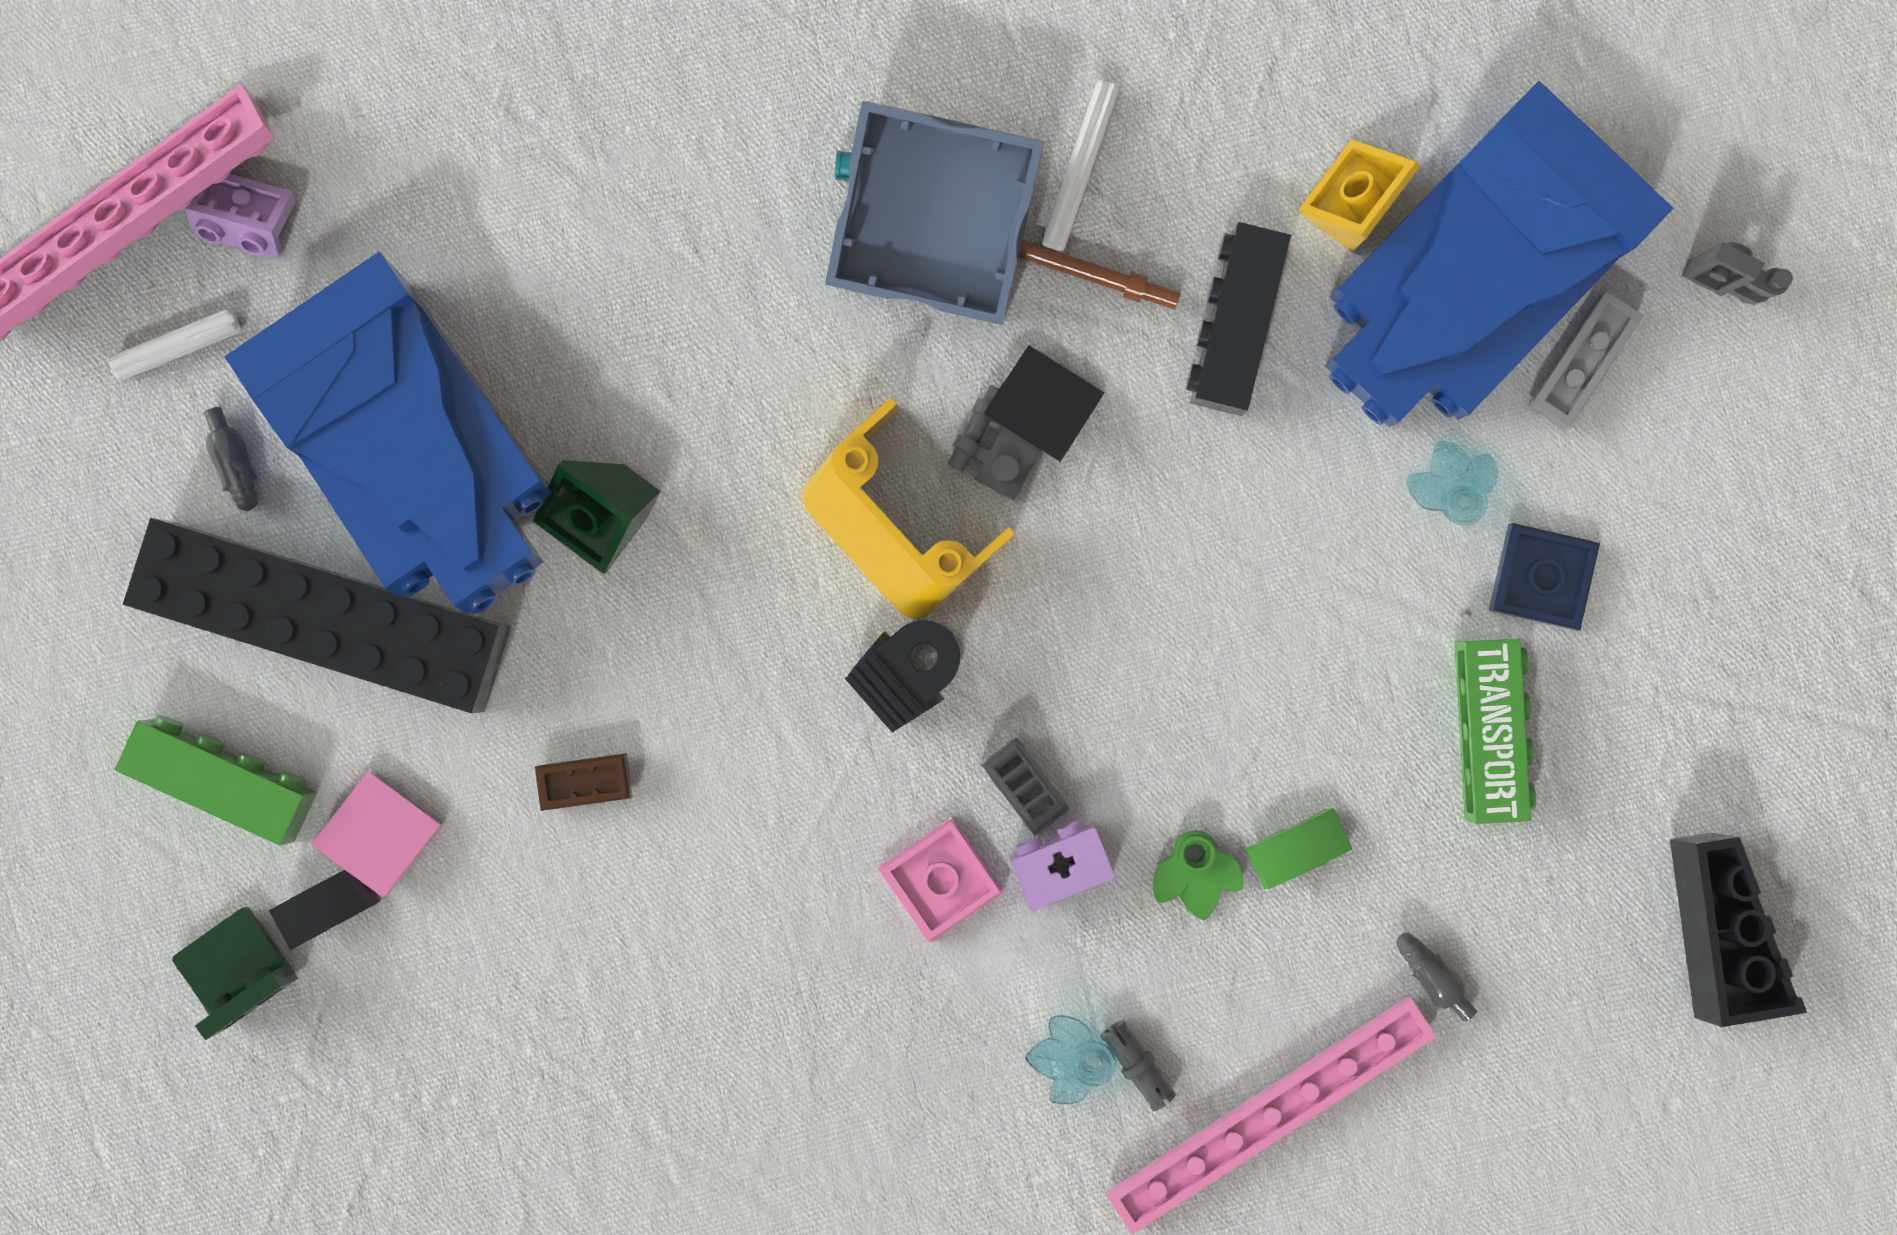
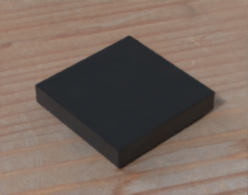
M1029 345L987 406L984 414L1061 462L1105 392Z

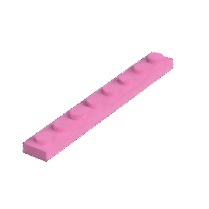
M1407 996L1106 1191L1107 1197L1133 1235L1423 1047L1437 1036L1413 999Z

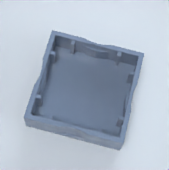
M862 101L849 162L848 195L837 222L825 285L886 299L915 300L932 306L939 311L1003 325L1045 141L875 102Z

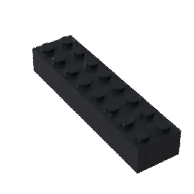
M151 517L122 604L471 714L485 711L511 629L510 626L475 615H467L462 611L414 596L404 595L399 597L385 587L173 521Z

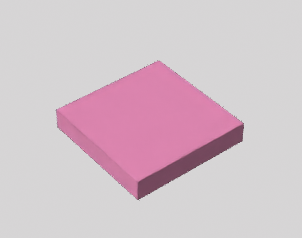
M368 771L311 845L381 897L387 898L443 825Z
M953 817L878 868L929 943L1003 893L1002 888Z

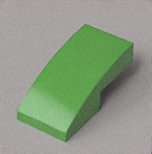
M1334 808L1324 809L1295 826L1281 829L1246 848L1264 890L1287 882L1352 850Z

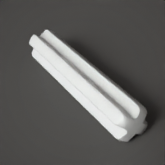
M225 309L112 355L109 358V365L116 378L126 380L236 335L241 331V326L235 313Z

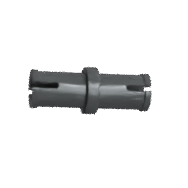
M1124 1019L1112 1024L1113 1030L1109 1031V1029H1106L1100 1037L1106 1042L1123 1066L1121 1073L1127 1080H1133L1149 1103L1152 1111L1166 1106L1163 1100L1167 1099L1168 1102H1171L1175 1098L1176 1093L1169 1087L1153 1064L1155 1061L1154 1056L1150 1051L1143 1050L1126 1026Z

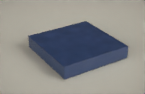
M1508 524L1489 611L1581 631L1600 543L1520 524Z

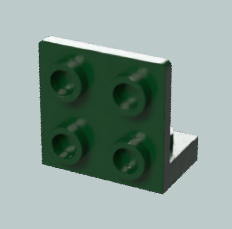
M249 907L240 908L172 957L173 963L209 1015L195 1025L204 1040L225 1031L298 979Z

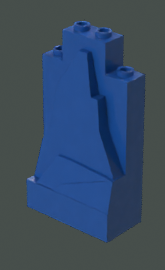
M1538 81L1330 296L1336 303L1334 309L1338 315L1349 324L1356 322L1361 329L1325 365L1332 372L1329 378L1342 392L1346 394L1354 393L1364 403L1361 407L1363 412L1378 425L1385 423L1388 427L1399 423L1428 392L1434 396L1431 399L1433 405L1445 416L1451 418L1454 415L1458 420L1468 416L1620 257L1634 250L1674 208L1541 81Z
M380 251L224 356L251 399L285 447L300 457L387 590L399 597L413 595L424 589L430 582L429 578L434 575L453 606L469 615L472 612H482L492 606L497 600L496 595L511 585L518 586L533 577L536 572L535 568L544 563L515 518L520 515L527 516L537 511L544 504V498L552 494V491L411 284Z

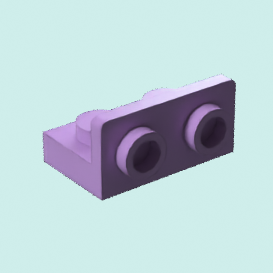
M229 174L222 182L210 185L195 196L192 203L185 208L193 234L203 241L211 244L222 243L240 248L251 255H265L278 259L282 253L278 236L296 201L291 190Z

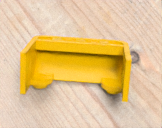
M889 398L846 437L818 468L803 488L802 501L806 510L894 607L904 616L918 619L930 614L1014 537L1015 533L1008 527L976 557L961 543L953 540L940 541L923 555L915 548L861 488L875 475L878 469V455L869 440L899 413L897 403L892 398Z

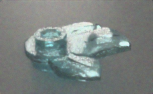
M1448 441L1438 442L1432 454L1431 472L1415 473L1407 476L1406 483L1409 492L1421 507L1432 511H1443L1444 515L1453 523L1459 525L1476 523L1486 512L1488 506L1487 494L1497 484L1498 469L1490 454H1482L1471 460L1467 452L1459 445ZM1466 495L1472 499L1473 505L1462 507L1458 504L1457 498Z
M1064 1015L1052 1016L1049 1019V1029L1052 1038L1045 1039L1036 1044L1025 1057L1026 1061L1037 1072L1053 1080L1050 1089V1101L1057 1104L1080 1102L1088 1094L1091 1087L1107 1083L1112 1078L1116 1068V1059L1112 1050L1104 1043L1094 1041L1086 1024L1078 1019ZM1089 1056H1095L1100 1059L1102 1065L1098 1068H1092L1087 1065L1085 1059Z

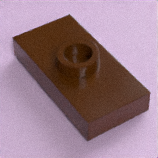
M627 753L535 766L540 811L630 799L633 797Z

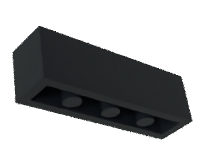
M1242 222L1237 223L1231 234L1224 233L1217 258L1218 260L1225 261L1221 278L1213 277L1207 297V303L1214 304L1210 321H1202L1196 342L1197 347L1203 348L1199 365L1192 363L1185 390L1192 391L1190 404L1239 416L1244 415L1248 411L1291 238L1290 234Z

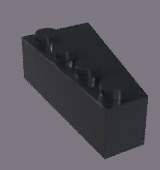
M1706 833L1670 839L1694 1018L1719 1027H1727L1807 1013L1802 997L1796 996L1790 978L1793 977L1789 963L1787 959L1781 957L1773 934L1777 932L1770 916L1765 915L1758 897L1761 891L1740 837Z

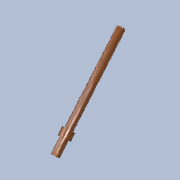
M1022 240L1018 258L1123 292L1124 298L1139 303L1141 299L1174 310L1176 309L1181 293L1147 282V276L1132 271L1129 276Z

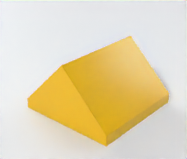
M1351 139L1298 210L1305 218L1353 253L1368 237L1420 166L1415 160Z

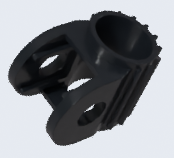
M928 620L914 621L900 628L892 636L884 631L844 679L893 733L945 699L940 691L953 680L959 669V645L953 634L941 624ZM920 644L931 645L937 652V662L929 670H919L911 662V653Z

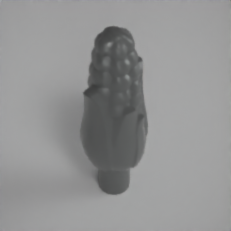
M221 407L208 409L203 412L211 431L206 436V446L210 459L219 474L222 490L229 491L233 501L240 510L250 511L258 503L256 499L257 494L254 490L255 486L252 482L258 477L250 465L244 441L234 427H228Z
M1408 932L1401 934L1397 938L1396 946L1399 948L1400 954L1404 956L1405 961L1408 962L1409 967L1413 969L1414 973L1412 976L1421 983L1434 1004L1442 1009L1451 1007L1464 1022L1470 1020L1477 1010L1464 996L1465 985L1460 976L1448 968L1442 961L1439 953L1434 955L1414 935Z

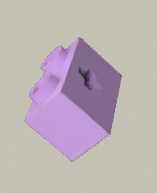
M1078 820L1057 829L1059 834L1057 838L1042 843L1041 838L1036 837L1015 847L1017 854L1010 856V861L1031 912L1116 878L1093 823L1084 826L1083 821ZM1056 852H1061L1065 858L1071 856L1073 860L1067 863L1068 871L1060 874L1057 868L1048 869L1047 867L1054 863L1053 854Z

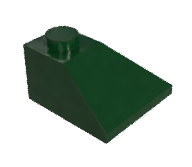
M563 460L558 464L548 486L552 494L544 498V504L537 510L533 522L601 573L605 574L646 521L661 491L625 464Z

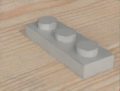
M1607 290L1601 293L1530 400L1528 406L1565 430L1571 428L1644 315Z

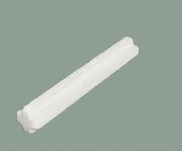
M1099 80L1096 83L1042 240L1043 247L1061 253L1065 250L1119 93V87L1112 82Z

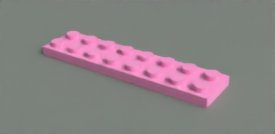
M242 83L0 258V342L9 335L13 328L28 317L31 318L39 315L49 302L64 291H70L80 285L84 277L101 264L112 262L118 257L121 250L139 237H145L152 233L159 222L173 212L188 207L195 196L212 184L222 182L229 176L232 169L249 157L261 154L266 149L268 143L274 140L275 136L254 97Z

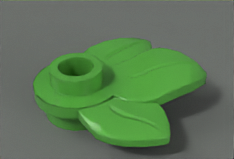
M1199 830L1187 831L1176 840L1173 847V855L1163 860L1157 866L1153 879V893L1158 903L1170 901L1180 895L1187 909L1200 920H1206L1213 912L1219 900L1220 890L1238 891L1243 888V876L1238 862L1234 857L1218 851L1215 840L1209 834ZM1198 844L1203 848V855L1198 860H1190L1187 856L1188 848Z

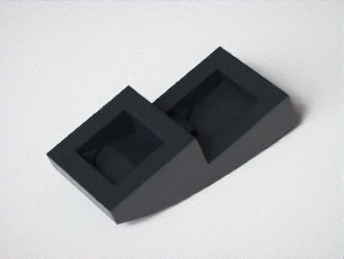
M343 870L270 909L269 912L289 949L292 950L376 905L380 900L375 891L346 870Z

